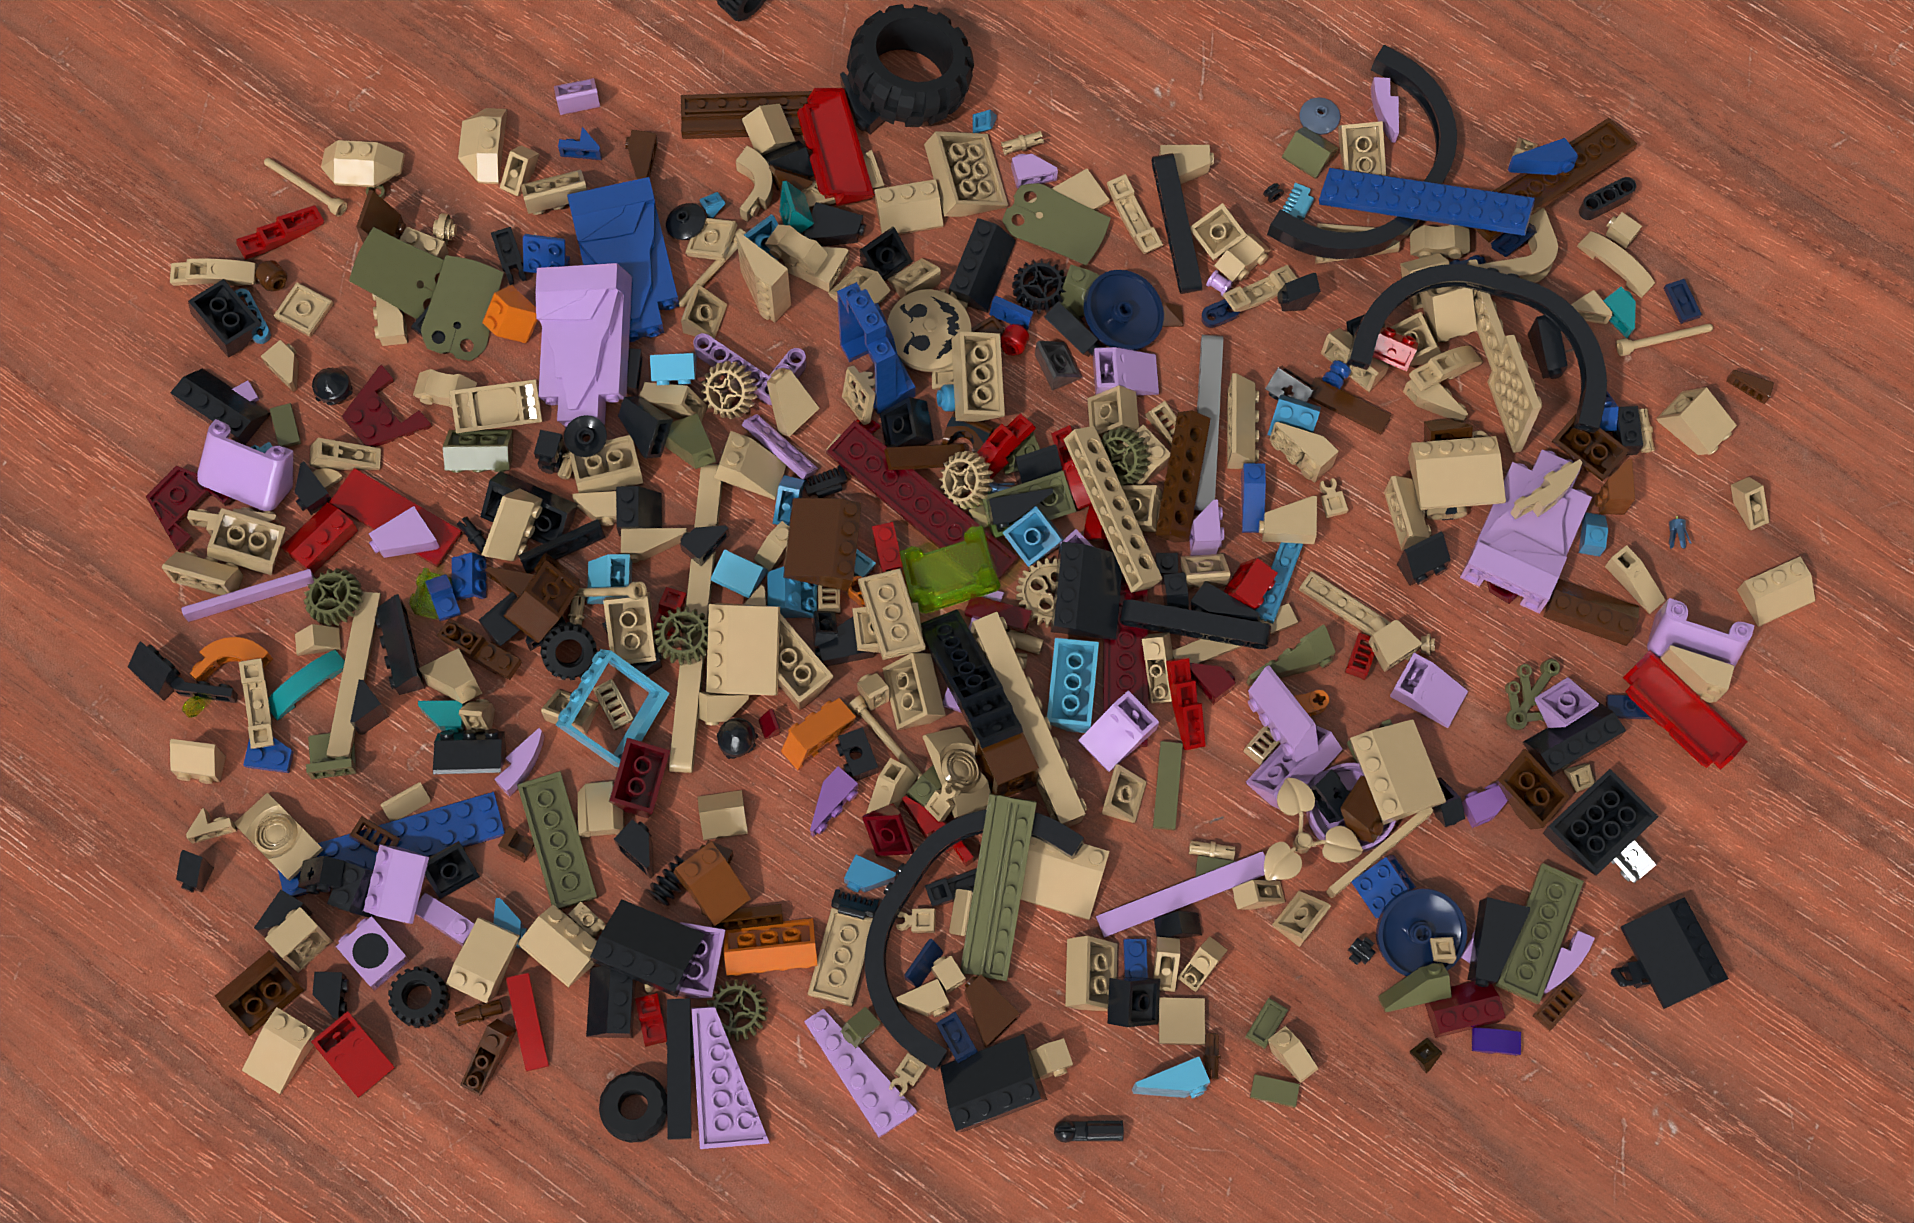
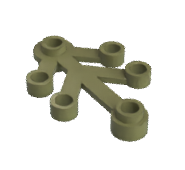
M1548 659L1541 663L1540 671L1542 674L1532 689L1529 680L1532 668L1528 664L1517 667L1516 672L1520 677L1524 701L1519 706L1517 693L1520 691V684L1516 681L1508 682L1505 686V691L1508 693L1511 710L1507 713L1506 723L1510 728L1520 730L1527 725V722L1539 720L1545 722L1540 711L1535 713L1527 712L1531 706L1537 705L1535 697L1540 694L1550 677L1556 676L1559 673L1560 665L1556 660ZM1550 664L1554 666V671L1550 669ZM1523 667L1526 669V675L1522 673ZM1511 684L1515 686L1514 692L1510 688ZM1516 715L1520 717V722L1516 721Z

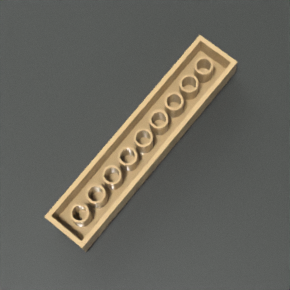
M998 612L972 622L971 633L1001 682L1004 693L1013 707L1014 714L1022 725L1023 733L1039 766L1036 785L1050 817L1067 827L1082 822L1086 815L1085 811H1087L1086 804L1083 798L1079 799L1076 793L1078 787L1075 779L1070 778L1067 770H1069V766L1065 757L1061 758L1058 752L1060 745L1057 738H1052L1050 734V722L1047 717L1043 718L1040 711L1042 709L1041 701L1038 696L1034 697L1032 689H1034L1030 677H1026L1023 669H1025L1023 660L1015 654L1014 649H1016L1013 638L1008 637L1005 631L1007 629L1005 619L999 617Z

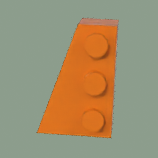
M840 698L833 702L829 700L821 707L820 711L817 713L811 712L804 719V722L801 724L795 723L789 728V734L781 752L798 771L803 767L802 764L808 756L812 755L815 757L819 754L818 749L827 743L831 744L838 736L851 728L856 716Z

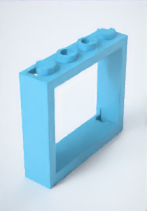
M600 649L594 655L590 668L582 675L578 688L570 695L568 705L560 712L556 726L613 766L619 767L626 739L643 740L670 693L611 650ZM608 663L649 692L614 754L572 726L573 721Z

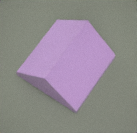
M594 78L554 86L560 115L600 107Z
M1568 677L1535 697V702L1548 728L1566 727L1599 705L1596 700Z

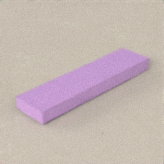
M758 414L744 420L742 426L801 479L804 480L816 473L818 468Z

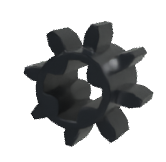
M1367 937L1363 941L1357 938L1347 950L1352 954L1349 959L1356 965L1360 961L1366 965L1376 952L1371 948L1375 943Z

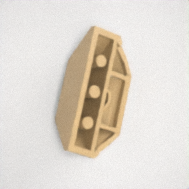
M485 108L462 121L458 159L478 183L499 184L507 109Z
M337 140L325 148L321 168L335 185L377 187L402 173L405 155L378 142Z

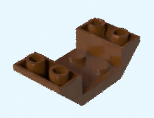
M547 553L542 556L534 568L536 573L523 593L513 600L504 614L506 619L537 643L543 639L561 618L580 588V579Z

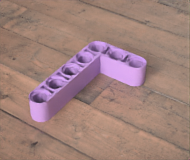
M698 334L693 341L697 357L711 367H716L717 363H724L725 361H730L731 364L732 362H738L739 366H746L745 372H752L749 376L750 379L756 378L759 380L757 383H752L753 386L758 387L753 393L758 396V399L768 405H772L770 395L766 393L768 391L767 381L775 370L779 368L789 369L798 379L806 368V355L800 348H793L788 351L768 376L707 334ZM702 344L708 345L707 348H699V346ZM718 356H725L723 360L716 359ZM793 359H800V360H802V361L799 362V363H793V362H792Z

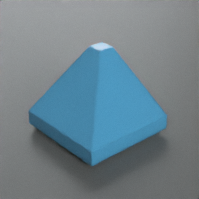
M992 110L973 114V133L992 129L997 115Z
M718 192L699 200L707 217L712 219L725 205V201Z

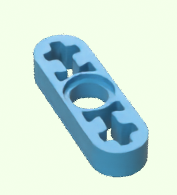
M246 289L236 290L235 293L239 298L242 296L245 298L248 304L247 307L252 312L257 313V318L262 324L260 329L263 335L259 336L258 332H256L252 338L253 341L258 344L268 342L271 332L250 292Z

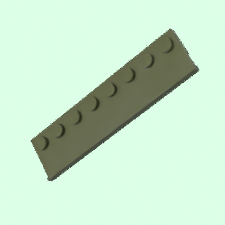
M989 793L960 968L963 974L978 976L981 974L985 978L1007 981L1037 801Z

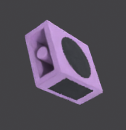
M371 916L369 919L365 918L360 921L356 926L357 929L351 934H345L339 940V944L336 947L375 991L410 960Z

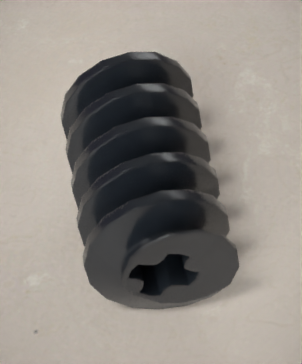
M677 855L674 857L676 864L670 862L668 864L670 870H662L664 877H656L658 884L653 882L650 884L652 891L646 889L658 902L669 906L667 897L675 899L673 891L681 892L679 884L682 883L673 872L684 860Z

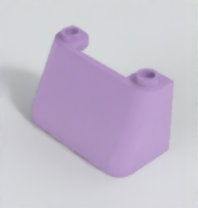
M215 419L208 428L197 472L199 484L263 511L274 510L293 488V450L282 446H273L266 453L260 452L228 439L231 434L229 425Z
M1671 598L1655 614L1647 649L1648 651L1651 650L1658 658L1672 645L1734 665V668L1746 648L1755 626L1745 622H1736L1731 626L1729 633L1726 634L1686 621L1688 616L1687 606Z

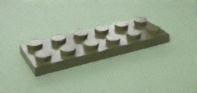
M561 772L517 784L551 905L554 904L561 910L577 905L580 902L584 903L598 898Z
M1542 863L1539 866L1525 906L1530 907V912L1495 986L1533 1003H1540L1584 881Z

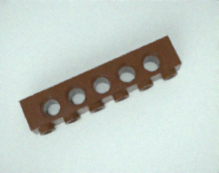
M1193 410L1178 412L1155 534V536L1174 543L1189 541L1211 420L1210 417Z

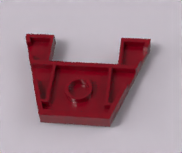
M382 364L342 415L343 420L360 441L369 447H378L393 442L396 438L405 435L410 436L416 431L427 430L432 427L420 410L401 423L378 396L377 393L394 382L392 376Z
M175 466L146 495V498L178 552H182L193 540L192 536L178 525L188 515L189 510H193L209 493L224 506H227L233 498L200 485L197 473Z

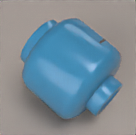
M945 384L937 391V404L945 412L955 411L954 384Z

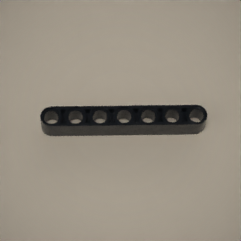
M1174 154L1153 156L1151 159L1152 169L1180 294L1201 291V276Z
M1137 600L1123 601L1120 623L1125 626L1163 633L1170 632V634L1255 649L1269 648L1271 625Z

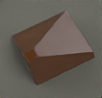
M1162 302L1164 310L1162 327H1182V306Z

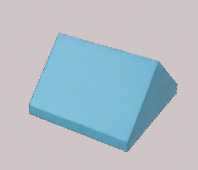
M724 549L711 576V581L750 598L767 575L768 569Z

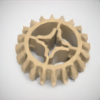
M730 361L720 362L716 364V367L714 366L709 369L710 373L704 375L707 380L701 384L706 389H703L701 392L706 394L707 397L703 401H709L710 404L707 408H714L713 414L717 415L720 413L722 418L728 416L729 419H733L735 416L741 417L743 413H748L750 411L749 407L754 406L755 403L752 399H756L758 396L753 391L757 390L758 387L753 386L752 383L756 379H750L749 376L752 372H745L746 366H739L738 362H732V364ZM724 373H728L724 382L718 383L720 377ZM736 397H741L735 407L731 406Z
M957 452L955 456L949 457V461L944 463L945 469L940 470L943 473V477L939 479L943 482L940 489L945 490L943 495L959 508L969 509L982 505V499L988 497L987 492L993 490L990 487V483L994 482V480L990 479V475L993 472L988 470L990 464L985 463V458L979 456L976 452ZM966 463L969 464L964 470L961 469ZM969 490L972 492L969 496H964Z

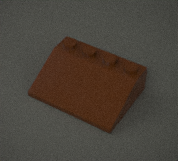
M793 498L783 578L846 591L854 579L862 503L841 498Z

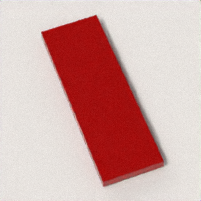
M353 468L329 502L373 530L414 506L440 547L436 550L414 554L437 568L462 534L460 529Z

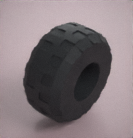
M636 1071L620 1074L606 1085L600 1096L599 1113L601 1121L607 1131L619 1140L629 1143L644 1142L657 1135L666 1123L667 1093L661 1083L649 1074ZM636 1094L645 1097L648 1107L642 1117L630 1120L622 1116L621 1106L627 1097Z

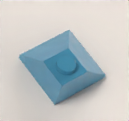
M1037 506L1002 532L1028 567L1057 549L1065 539Z

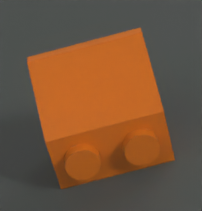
M511 285L494 292L482 323L497 337L527 343L537 323L536 307Z

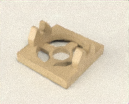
M853 365L847 367L842 398L860 422L866 425L871 421L876 393L872 390L875 387V378H873V372L859 373ZM861 391L866 396V398L862 397Z

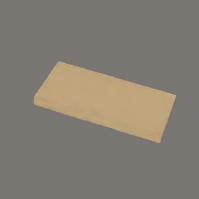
M1088 169L1051 188L1095 211L1109 204L1110 201ZM1037 197L1028 201V203L1035 202ZM1042 212L1035 213L1038 219L1043 217Z
M901 569L859 578V587L882 660L925 650L926 646Z
M831 908L817 958L818 966H815L808 996L852 1007L865 960L866 940L873 918L865 916V919L862 920L839 914L838 909Z

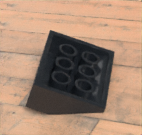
M1062 541L1058 553L1051 632L1116 640L1122 571L1114 552L1085 544Z
M1609 769L1545 829L1543 834L1560 851L1597 876L1659 816Z
M1685 897L1620 927L1663 1009L1709 990L1729 979Z
M621 899L602 931L590 958L593 963L677 997L705 934Z
M1025 1034L978 1051L960 1063L955 1060L940 1066L948 1109L957 1132L971 1130L1048 1100Z

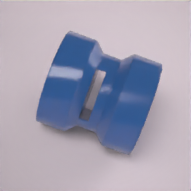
M1335 360L1330 366V371L1325 373L1322 380L1341 389L1344 384L1343 380L1349 377L1351 369L1345 363Z

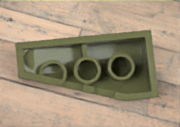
M1070 265L1063 285V290L1066 292H1061L1060 296L1063 299V304L1069 306L1080 318H1083L1085 316L1084 297L1091 283L1100 275L1090 270Z
M1323 624L1301 638V642L1296 645L1294 650L1287 648L1278 657L1277 662L1271 660L1249 675L1246 682L1248 686L1253 685L1268 665L1279 678L1312 671L1320 666L1325 668L1330 665L1336 652L1325 625Z

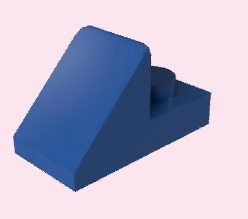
M583 127L580 141L559 139L558 148L561 157L602 159L600 146Z
M446 574L425 581L439 621L461 615L452 585Z

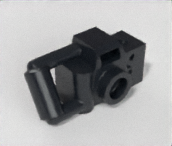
M1638 961L1628 962L1622 967L1611 970L1610 974L1620 987L1634 986L1638 989L1650 985Z

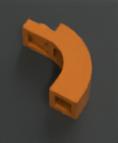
M240 637L223 638L208 644L199 651L204 659L193 666L190 675L196 681L205 682L220 666L226 663L261 658L264 669L273 658L263 647L254 641Z

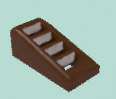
M1733 370L1726 380L1729 384L1763 404L1770 398L1774 385L1772 381L1737 370Z
M361 816L349 835V838L377 853L380 844L384 845L387 839L392 840L389 846L395 847L401 840ZM364 826L368 827L363 837H361L359 833ZM371 831H375L376 833L371 841L366 840ZM381 834L384 837L377 846L374 843Z
M1564 980L1534 1013L1533 1017L1551 1031L1582 995ZM1561 991L1566 993L1571 998V1000H1569L1563 993H1561ZM1555 997H1558L1566 1006L1563 1007L1555 1000ZM1551 1004V1005L1554 1006L1560 1013L1557 1014V1013L1554 1012L1548 1005ZM1544 1010L1554 1018L1552 1022L1542 1014Z

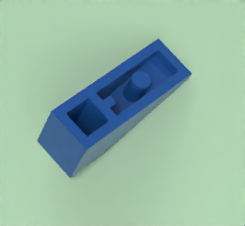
M1562 138L1512 156L1508 171L1511 173L1546 175L1567 173L1574 168L1578 155L1566 138Z
M1243 464L1241 470L1242 533H1259V520L1263 521L1265 514V464Z

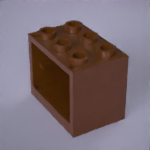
M1024 733L981 749L976 740L975 757L983 775L988 780L989 789L992 794L1009 797L1036 786L1039 766Z

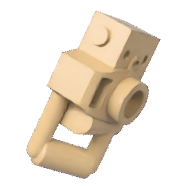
M582 902L568 914L577 925L594 939L606 926Z

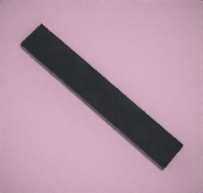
M690 998L667 999L668 1140L692 1139Z

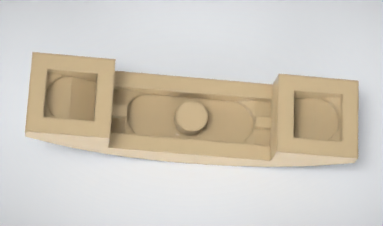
M1126 174L1107 182L1117 211L1142 253L1146 254L1162 247L1163 244L1154 227L1151 228L1134 196L1135 191Z
M1590 231L1577 245L1592 259L1597 257L1627 281L1626 286L1640 298L1655 284L1652 277L1638 261L1609 239Z
M1286 265L1272 271L1268 277L1244 288L1239 286L1225 292L1223 297L1234 312L1248 310L1277 297L1278 292L1285 283L1298 278L1289 266Z
M262 659L239 662L244 690L251 749L274 746L271 712Z

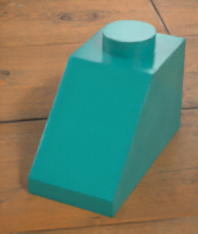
M1621 286L1603 301L1612 311L1609 321L1625 338H1629L1635 329L1636 301L1633 299L1632 294L1629 291H1625Z
M418 701L420 710L441 731L452 730L454 733L465 731V724L459 715V710L465 705L464 703L462 704L458 701Z

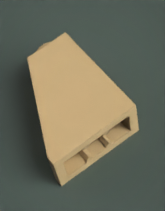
M1160 145L1159 155L1174 154L1180 184L1207 174L1210 165L1214 164V153H1210V145Z
M822 247L828 253V256L815 274L809 272L803 274L783 260L788 273L829 292L849 260V250L846 248Z
M779 368L771 374V378L767 381L777 428L780 434L790 437L820 408L791 370Z
M645 382L640 392V397L668 416L683 419L698 414L702 423L707 405L688 386L673 384L657 386V383Z
M1311 496L1265 512L1263 521L1259 520V533H1262V541L1314 544L1317 535V496Z
M459 648L419 668L429 687L462 704L482 694Z

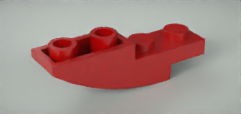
M1021 413L1008 426L1005 427L1001 424L978 451L979 456L985 458V463L990 464L988 470L993 472L990 475V479L1009 463L1006 457L1036 429L1033 423Z
M1069 425L1051 433L1054 444L1057 446L1062 471L1064 472L1067 484L1077 508L1080 510L1092 505L1063 440L1073 431V428Z
M893 522L872 526L881 573L901 569L911 600Z

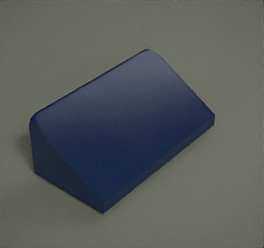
M929 939L904 974L905 980L916 988L922 985L934 966L933 963L943 955V950L934 940Z

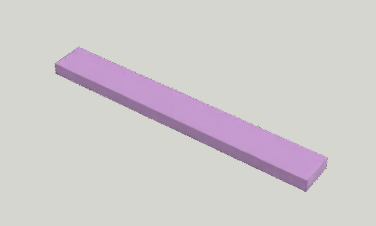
M1263 851L1096 916L1103 937H1108L1264 876L1265 855Z

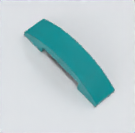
M334 649L315 659L296 672L269 697L270 712L277 721L295 708L294 704L328 678L332 680L343 671L345 661Z

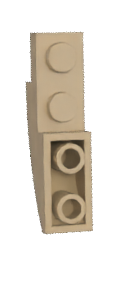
M187 259V262L171 263L170 283L173 286L216 284L224 279L229 286L251 285L256 282L257 264L227 259Z
M1462 346L1430 358L1428 363L1411 371L1409 377L1422 392L1447 378L1451 380L1481 365L1483 361L1471 346Z
M1580 459L1574 463L1570 461L1564 464L1561 470L1557 472L1551 471L1546 474L1542 485L1535 489L1530 496H1522L1514 502L1515 506L1511 511L1514 519L1516 520L1532 510L1539 517L1556 505L1576 478L1582 461Z
M247 507L233 509V512L276 525L281 524L277 515L271 511L255 512ZM197 509V511L189 510L187 519L192 526L205 527L208 533L212 535L220 512L212 514L204 509Z

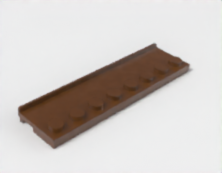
M812 91L681 95L682 139L749 137L742 118L759 106L772 104L781 105L793 136L803 135L797 111L804 104H808L807 98Z

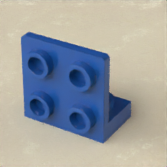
M531 234L523 235L524 272L537 273V268L570 265V256H566L565 239Z
M1394 855L1385 857L1352 881V884L1375 918H1379L1384 907L1396 895L1416 888Z

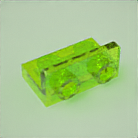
M424 567L422 573L418 574L416 580L417 589L415 593H412L409 605L414 614L439 620L425 581L441 575L430 572L429 568ZM448 577L450 583H452V578Z

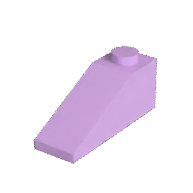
M426 893L418 901L415 912L417 916L461 946L464 945L474 923Z

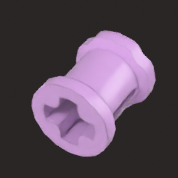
M1218 270L1212 273L1206 283V286H1212L1221 292V296L1228 292L1233 285V282L1220 275Z

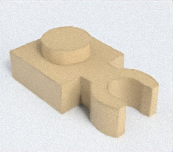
M1334 478L1330 481L1332 486L1330 488L1324 485V481H1321L1319 485L1320 491L1325 494L1320 499L1326 518L1348 512L1343 492L1335 491L1337 482Z
M946 781L942 785V790H936L925 805V808L938 822L946 819L955 806L952 798L957 797L961 792L959 788L951 792L950 786L953 784L952 781Z
M934 908L912 909V915H908L905 912L899 913L898 918H905V922L896 925L898 930L904 931L912 927L911 931L913 933H935L936 910Z
M907 1053L894 1073L899 1078L892 1080L889 1089L892 1090L895 1085H900L902 1090L899 1096L902 1097L907 1091V1083L914 1086L927 1065Z

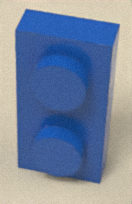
M995 296L989 315H993L995 318L1009 324L1022 325L1028 330L1034 312Z
M1124 939V977L1148 978L1147 939Z

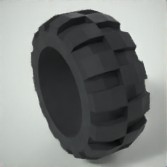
M903 4L889 6L885 13L879 10L867 18L864 24L856 30L851 42L847 69L849 71L848 79L854 94H860L859 100L870 113L873 111L881 114V120L893 125L895 121L904 122L905 127H920L926 121L929 125L947 118L948 114L950 115L955 112L964 102L973 77V53L970 46H968L964 33L959 27L953 28L951 26L950 18L940 12L937 15L928 12V7L914 4L912 8H904ZM893 50L917 52L930 59L938 67L942 76L926 82L905 80L891 73L882 64L879 56Z

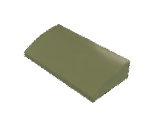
M1060 471L989 494L986 499H982L992 536L994 538L1003 536L1002 532L1009 527L997 529V525L991 526L986 500L991 498L1053 488V493L1036 505L1047 518L1052 520L1076 512L1064 472ZM1018 518L1017 520H1015V521H1013V522H1010V523H1009L1010 526L1013 525V524H1014L1016 521H1018L1020 518Z

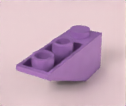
M839 766L822 784L810 828L812 837L817 833L820 835L827 828V822L832 817L836 818L842 812V806L847 801L851 802L858 794V783Z
M1497 783L1485 787L1486 791L1481 793L1473 791L1465 795L1466 799L1462 802L1463 810L1472 828L1492 821L1508 801Z

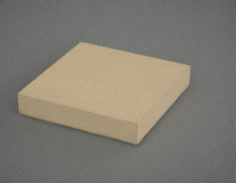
M706 218L704 228L698 235L690 239L685 253L690 257L725 261L738 226L737 223L729 220Z
M296 282L274 314V317L311 337L333 306V301Z
M1159 997V1044L1205 1045V998Z

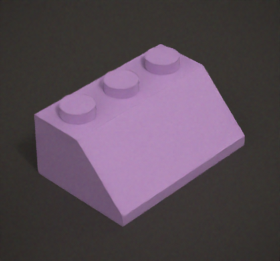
M380 844L363 911L379 917L413 924L429 857L401 847Z
M680 922V924L704 933L705 936L678 996L712 998L725 930Z

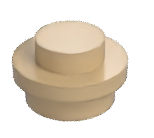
M1431 634L1421 636V653L1431 655V651H1435V638H1431Z

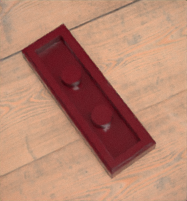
M973 594L964 612L965 616L975 619L998 612L999 617L1005 619L1007 628L1026 633L1033 616L1032 610Z

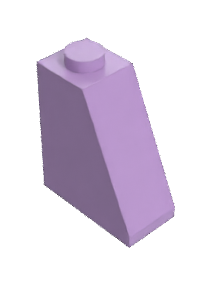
M414 506L369 533L372 539L369 544L375 553L380 551L383 558L440 548L437 540Z

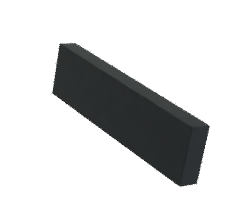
M596 519L518 556L525 572L530 573L534 571V568L545 553L558 560L605 538V534L599 520Z

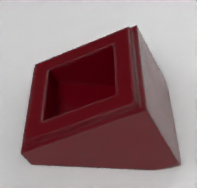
M769 709L759 718V724L765 739L775 737L781 733L774 709Z

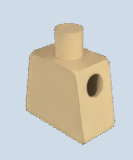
M1378 616L1369 623L1375 631L1369 640V645L1384 672L1417 652L1422 645L1420 640L1398 620H1394L1386 625L1382 618Z

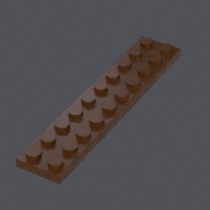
M1607 118L1569 142L1578 155L1574 168L1567 173L1562 172L1557 175L1520 173L1492 192L1535 198L1531 213L1533 215L1633 151L1637 143L1610 118ZM1474 228L1488 242L1504 233Z

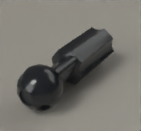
M1060 1120L1054 1127V1136L1063 1143L1070 1141L1121 1142L1124 1135L1123 1121Z

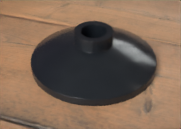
M681 204L668 215L666 229L670 236L677 240L691 239L704 228L706 215L697 204Z
M589 415L573 419L567 425L564 432L566 447L572 454L579 457L596 455L603 449L607 441V431L604 424L596 417ZM590 436V440L587 442L583 441V438Z

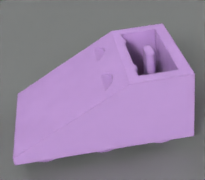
M1117 347L1094 348L1095 395L1119 385L1136 391V396L1159 395L1155 354Z
M1413 653L1390 697L1448 728L1468 691L1433 662Z
M1128 690L1079 739V742L1110 772L1115 768V765H1118L1157 730L1159 721Z

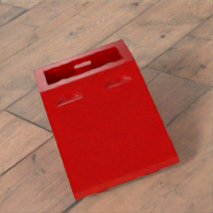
M348 1011L311 1041L358 1098L395 1068Z

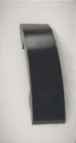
M977 869L950 879L944 878L925 885L932 907L954 902L957 889L973 892Z

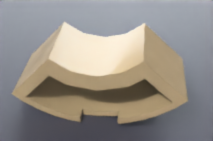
M778 224L765 242L772 256L783 259L803 274L806 272L815 274L828 256V253L817 241L803 236L789 225Z
M1423 225L1410 233V255L1419 258L1440 253L1445 258L1458 259L1463 254L1470 252L1469 229L1463 226L1432 227Z
M1246 234V238L1232 248L1227 249L1214 265L1232 282L1237 280L1243 281L1257 264L1262 265L1269 257L1267 254L1271 249L1254 234Z
M429 369L419 373L413 396L420 398V401L424 404L431 405L435 403L452 408L450 391L474 388L477 382L461 374H445Z
M1064 1038L1043 1044L1031 1051L1041 1080L1053 1075L1054 1077L1062 1076L1068 1073L1067 1068L1073 1065Z

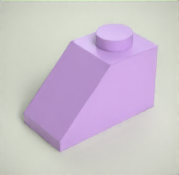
M1019 154L1012 158L1011 169L1017 189L1025 184H1043L1057 181V167L1034 154Z

